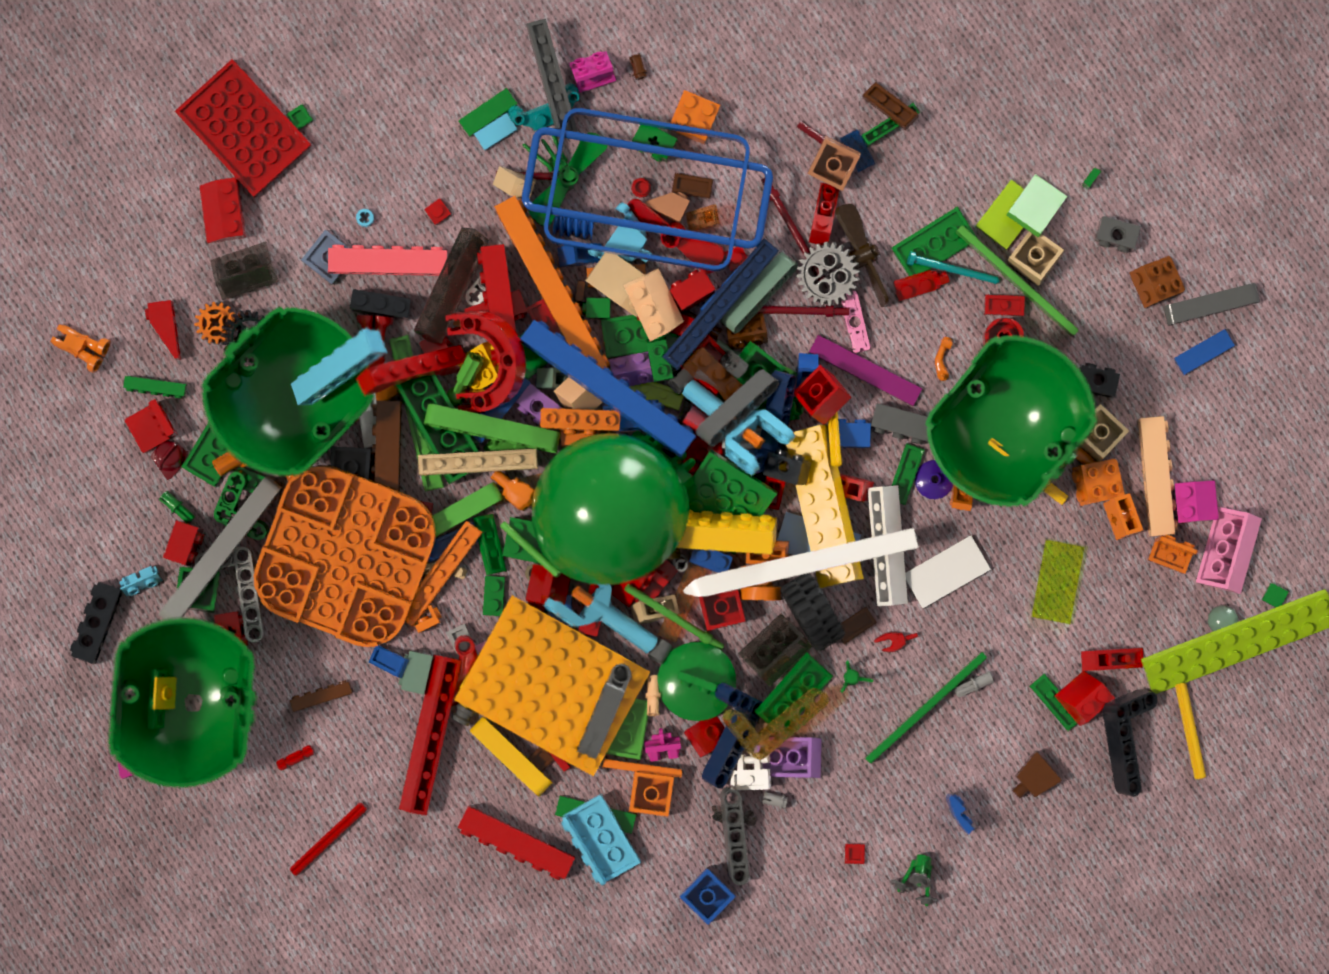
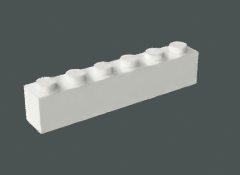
M898 485L868 488L872 538L902 531ZM904 551L873 558L877 606L908 604Z

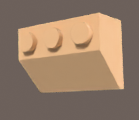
M659 268L623 285L650 341L670 332L684 322Z

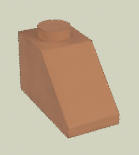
M671 192L648 200L645 204L656 214L673 222L680 223L690 201L687 200L688 196L683 193L677 192L675 194Z

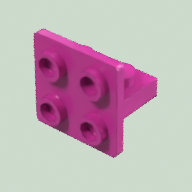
M606 51L596 52L586 58H577L569 63L579 93L616 81L613 66Z

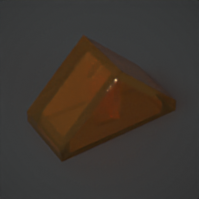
M716 204L686 213L689 231L716 228L720 225Z

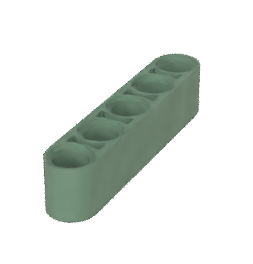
M779 253L758 275L720 322L733 333H738L795 273L798 263L785 253Z

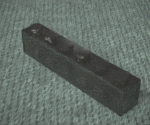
M461 228L413 330L428 342L442 343L446 336L447 328L452 320L446 321L445 316L456 313L478 267L477 253H480V247L488 245L489 239L476 229Z

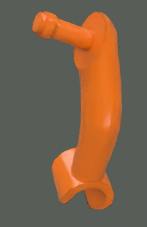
M943 337L935 357L937 377L941 381H945L949 377L943 362L946 349H951L953 339L949 337Z

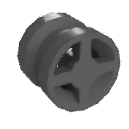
M458 703L457 711L453 713L451 718L465 726H469L470 718L476 712L469 708L466 709Z

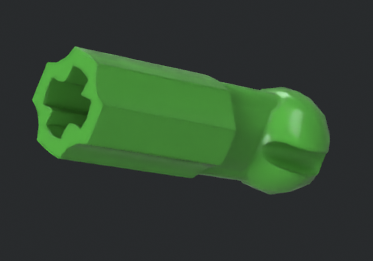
M474 352L468 353L456 376L457 383L455 387L447 391V396L453 406L461 405L465 401V397L457 399L456 394L465 391L467 386H472L484 363V358Z

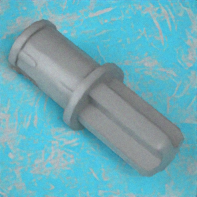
M986 672L974 679L971 677L969 681L956 686L954 691L957 697H962L973 691L978 692V689L993 684L994 681L990 672Z

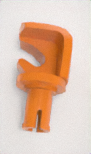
M495 471L491 479L504 488L502 495L507 501L521 511H526L532 507L535 489L521 482L518 477L511 480L502 471Z

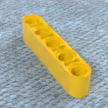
M484 716L469 730L538 797L553 783L522 752H519L500 731L491 725Z

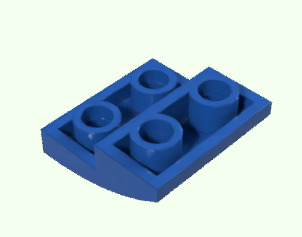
M948 793L946 800L952 816L962 830L970 834L974 828L971 826L973 822L966 815L962 814L966 810L963 807L965 802L958 795L954 794L952 796Z

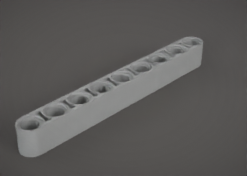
M265 476L158 614L161 618H183L283 487L268 476Z

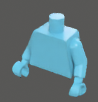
M620 203L615 208L625 215V220L640 222L633 212L629 211L631 208L627 204ZM618 226L604 246L652 255L651 252L644 248L647 243V232L643 230ZM588 250L590 255L600 259L604 252ZM618 255L630 264H633L636 259ZM640 259V260H642V261L645 262V263H647V262L649 261V260Z

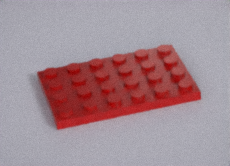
M233 59L175 110V113L254 198L312 146Z

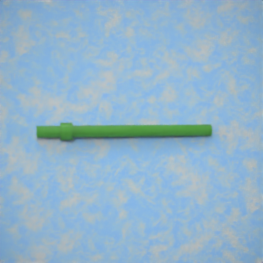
M627 584L625 587L626 592L699 637L701 642L711 644L720 650L723 649L724 644L713 638V635L708 631H702L632 585Z

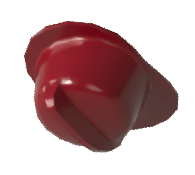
M166 441L157 446L150 457L164 477L169 480L182 467L188 457V451L184 450L175 441Z

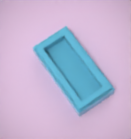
M506 113L474 133L484 151L517 131V128Z

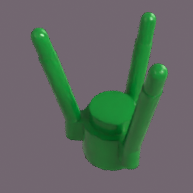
M552 136V139L558 150V139L556 136ZM542 139L541 142L551 155V158L548 159L550 164L539 154H537V159L551 172L554 171L557 154H554L547 142ZM523 143V147L530 152V147ZM563 151L561 155L559 172L562 168L568 166L566 162L568 159L564 155Z
M846 661L847 671L843 676L845 682L840 691L843 693L848 685H855L859 681L873 683L874 680L860 677L857 671L851 670L850 662Z

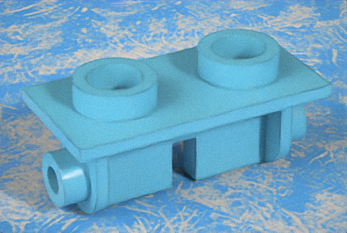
M149 566L140 570V578L137 577L136 573L123 577L119 581L121 590L126 596H134L140 590L157 586L159 582L163 581L158 574V568L156 566Z

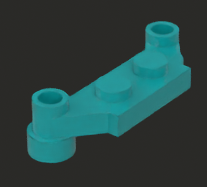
M568 83L565 85L572 109L579 100V90L575 84ZM548 103L524 112L517 105L512 106L508 111L512 122L516 125L533 128L534 131L554 124Z

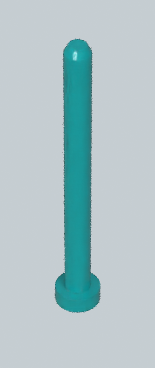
M910 251L907 260L908 265L916 263L993 284H998L1000 278L997 276L916 256V252Z

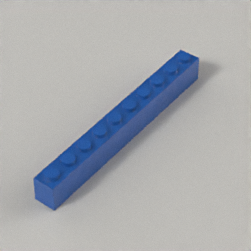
M535 320L520 338L523 345L681 458L696 437L690 427L687 425L681 426L677 423L678 419L670 413L668 415L661 411L662 408L655 402L649 403L645 400L646 396L638 390L635 392L629 388L630 385L623 379L617 380L613 377L614 373L606 367L603 369L597 365L598 362L589 355L585 357L581 354L582 350L574 344L571 346L565 342L566 339L557 332L554 334L549 331V326L544 322L539 321L538 323Z

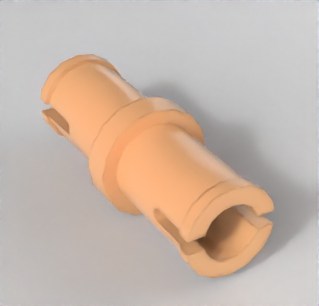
M648 675L647 693H645L647 716H659L661 693H659L658 675Z

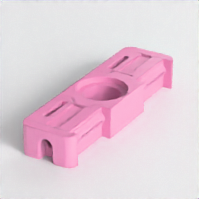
M852 291L853 295L846 294L848 300L844 301L841 299L843 308H850L849 316H844L848 334L851 333V343L853 349H855L853 353L868 351L870 344L858 294L856 291ZM858 317L860 319L859 327L854 328L850 326V318Z

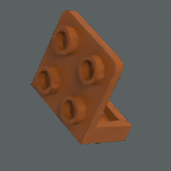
M1170 256L1145 264L1129 272L1144 308L1185 291V287Z

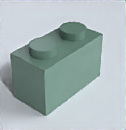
M409 651V654L404 656L409 662L402 678H399L398 685H402L401 690L425 695L433 656Z

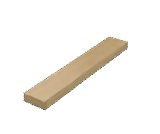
M537 449L418 455L419 476L538 469Z

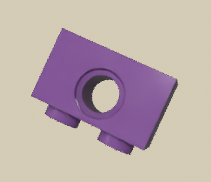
M532 384L526 388L516 401L519 405L517 409L526 416L528 413L534 416L533 421L539 426L541 412L533 411L534 403L541 402L544 406L543 408L562 409V407Z

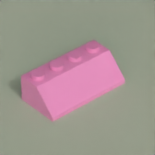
M1218 507L1219 520H1213L1196 582L1241 594L1262 518L1250 513Z

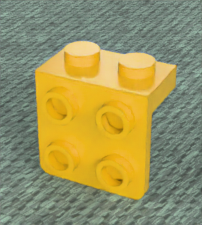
M489 342L482 343L465 353L466 357L468 353L474 352L484 358V363L472 386H469L470 390H482L494 383L497 378L499 366H496L495 361H491L490 350L494 348Z

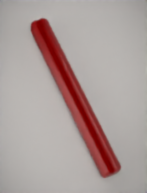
M358 803L289 869L291 873L295 876L301 873L365 813L367 808L364 804Z

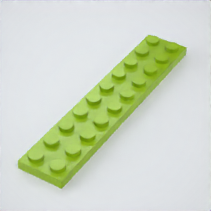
M1325 589L1142 658L1141 662L1150 691L1158 694L1174 688L1176 684L1187 683L1328 629V592Z

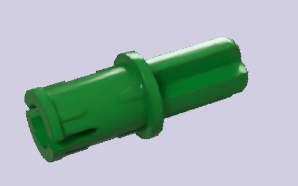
M165 491L160 496L159 501L165 504L172 514H177L187 524L194 520V514L182 505V501H178L168 491Z

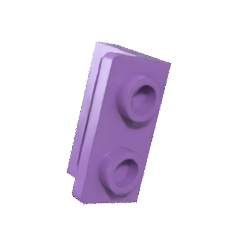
M648 351L609 359L611 371L614 373L613 377L617 380L621 378L630 386L654 381Z

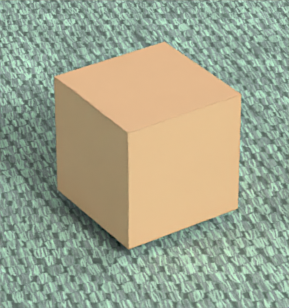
M569 377L554 390L565 409L595 410L602 403L600 399Z

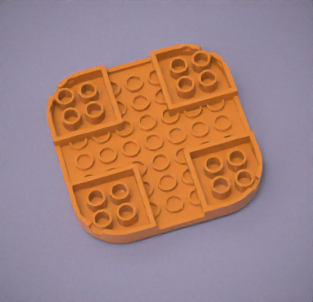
M312 466L301 475L294 476L283 491L274 521L255 567V590H257L262 604L278 616L296 623L301 622L357 646H378L395 637L406 621L435 544L436 527L434 519L427 507L412 496L333 466Z

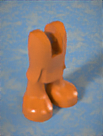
M59 324L57 330L66 335L63 341L52 336L50 342L57 348L72 354L76 359H82L87 363V370L95 373L102 364L103 358L85 351L87 347L105 357L110 348L111 341L106 338L96 341L89 338L88 335L80 334L66 325Z

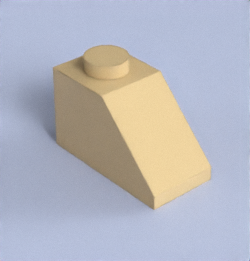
M499 166L493 185L511 196L522 199L525 175ZM534 178L532 181L530 196L532 194L536 182V179Z
M675 595L653 598L677 615L680 614ZM642 601L631 606L634 621L638 624L667 618Z

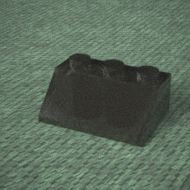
M266 241L210 260L215 284L222 300L234 298L237 295L252 292L255 289L278 282L277 273Z

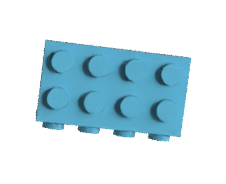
M602 794L595 796L563 815L562 826L566 832L569 831L573 838L571 840L575 848L581 850L583 854L581 856L586 866L589 865L593 871L591 874L596 883L599 882L603 886L607 881L641 863L639 856Z

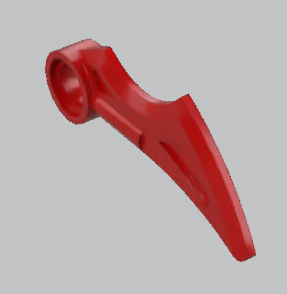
M467 635L459 636L454 643L455 650L459 654V660H461V666L452 706L459 703L454 699L460 690L461 683L478 657L472 638ZM464 641L470 643V647L467 650L459 648V645Z

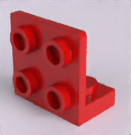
M156 399L148 402L149 406L124 420L142 453H146L178 435L160 402Z

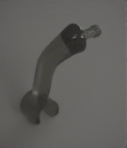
M685 398L677 421L681 426L691 406V401Z
M713 805L712 810L714 814L712 818L723 823L722 812H718L717 807ZM749 810L743 816L744 823L749 826L756 824V817H753V811ZM729 816L728 819L729 821H733L734 819H736V817Z

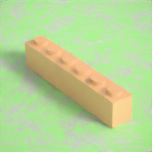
M1164 416L1138 419L1149 537L1173 535L1175 530L1178 529L1177 519L1173 517L1176 503L1171 495V491H1174L1173 479H1170L1169 474L1172 471V462L1168 460L1167 453L1170 452V442L1166 440L1168 422L1164 421Z

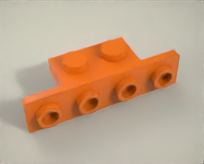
M541 408L540 427L564 430V434H576V431H584V435H595L600 430L619 431L620 414L616 411Z

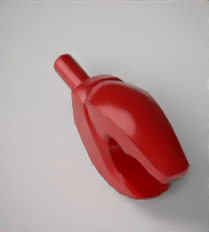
M887 632L877 637L874 643L887 639L891 640L892 645L882 649L883 652L891 653L899 651L906 645L905 641L918 638V635L914 633L904 636L903 633Z

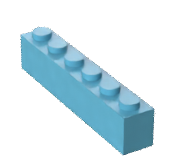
M370 329L360 331L358 336L347 340L344 346L335 349L334 353L330 356L324 357L318 365L310 367L307 373L299 375L298 379L291 383L297 404L314 405L384 355L386 350L380 332L370 331Z

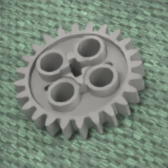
M824 242V247L818 243L816 245L817 250L814 247H810L811 254L804 252L803 254L806 259L799 260L803 266L797 267L798 270L802 271L801 274L796 275L802 278L798 285L805 286L802 292H809L807 298L814 296V303L821 299V305H825L826 300L829 306L833 305V300L836 304H840V298L844 301L848 300L846 294L853 295L851 288H858L854 281H860V278L855 277V274L861 272L860 270H855L859 262L853 263L852 261L856 256L849 257L850 249L843 251L844 245L836 248V242H833L831 247L828 242ZM829 255H833L835 258L833 265H829L827 262ZM840 263L843 264L841 268L832 272L830 277L822 279L817 284L814 283L815 280L824 276L828 270L834 269ZM813 266L818 267V276H814L811 273V268ZM840 271H843L846 274V279L844 282L838 279V273ZM824 282H827L830 285V290L828 293L822 290V284Z

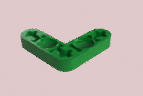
M235 470L229 475L214 510L215 520L225 526L228 525L231 516L239 511L236 507L248 480L247 474L243 470ZM239 475L241 481L237 484L236 488L232 487L236 482V479L233 477ZM233 492L236 497L235 501H228L226 493ZM225 510V514L228 516L222 518L220 512ZM258 520L246 536L255 540H261L268 534V525L264 521ZM258 526L261 527V531H262L259 535L256 534V533H257V530L254 529V528H257Z

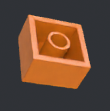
M684 90L671 124L711 130L720 105ZM670 130L702 144H705L708 137Z
M634 772L629 811L669 817L674 777Z

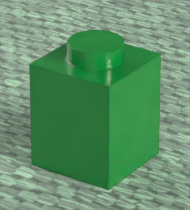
M586 298V302H583L582 314H586V318L592 319L610 318V298Z

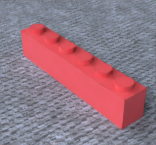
M332 245V248H328V274L446 276L447 250H443V247H431V250H423V247L413 246L411 250H404L403 246H392V249H384V246H372V249H364L362 245H353L352 248H344V245Z

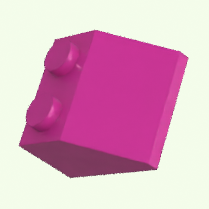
M1215 480L1175 483L1178 523L1219 520Z

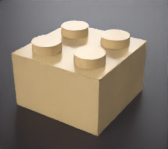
M1028 232L1009 257L1007 265L1039 287L1062 257L1064 249L1042 234L1037 237Z

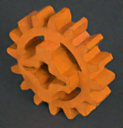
M212 302V307L205 304V310L199 309L201 315H195L199 322L194 323V326L200 328L196 331L197 334L203 333L202 340L208 338L209 344H212L213 340H215L216 344L219 345L220 340H225V338L220 335H212L214 332L225 333L226 330L222 329V326H225V319L228 317V319L233 320L231 314H235V312L229 313L231 308L227 306L224 309V303L222 302L219 306H217L216 302ZM215 310L220 311L218 314H210V312ZM204 318L207 320V327L205 329L203 325ZM214 319H215V320H218V319H219L218 322H219L220 325H219L218 327H217V326H214V327H213L214 324L212 323V321H213Z

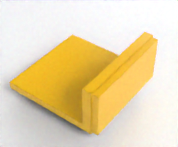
M155 677L154 710L175 708L177 677Z

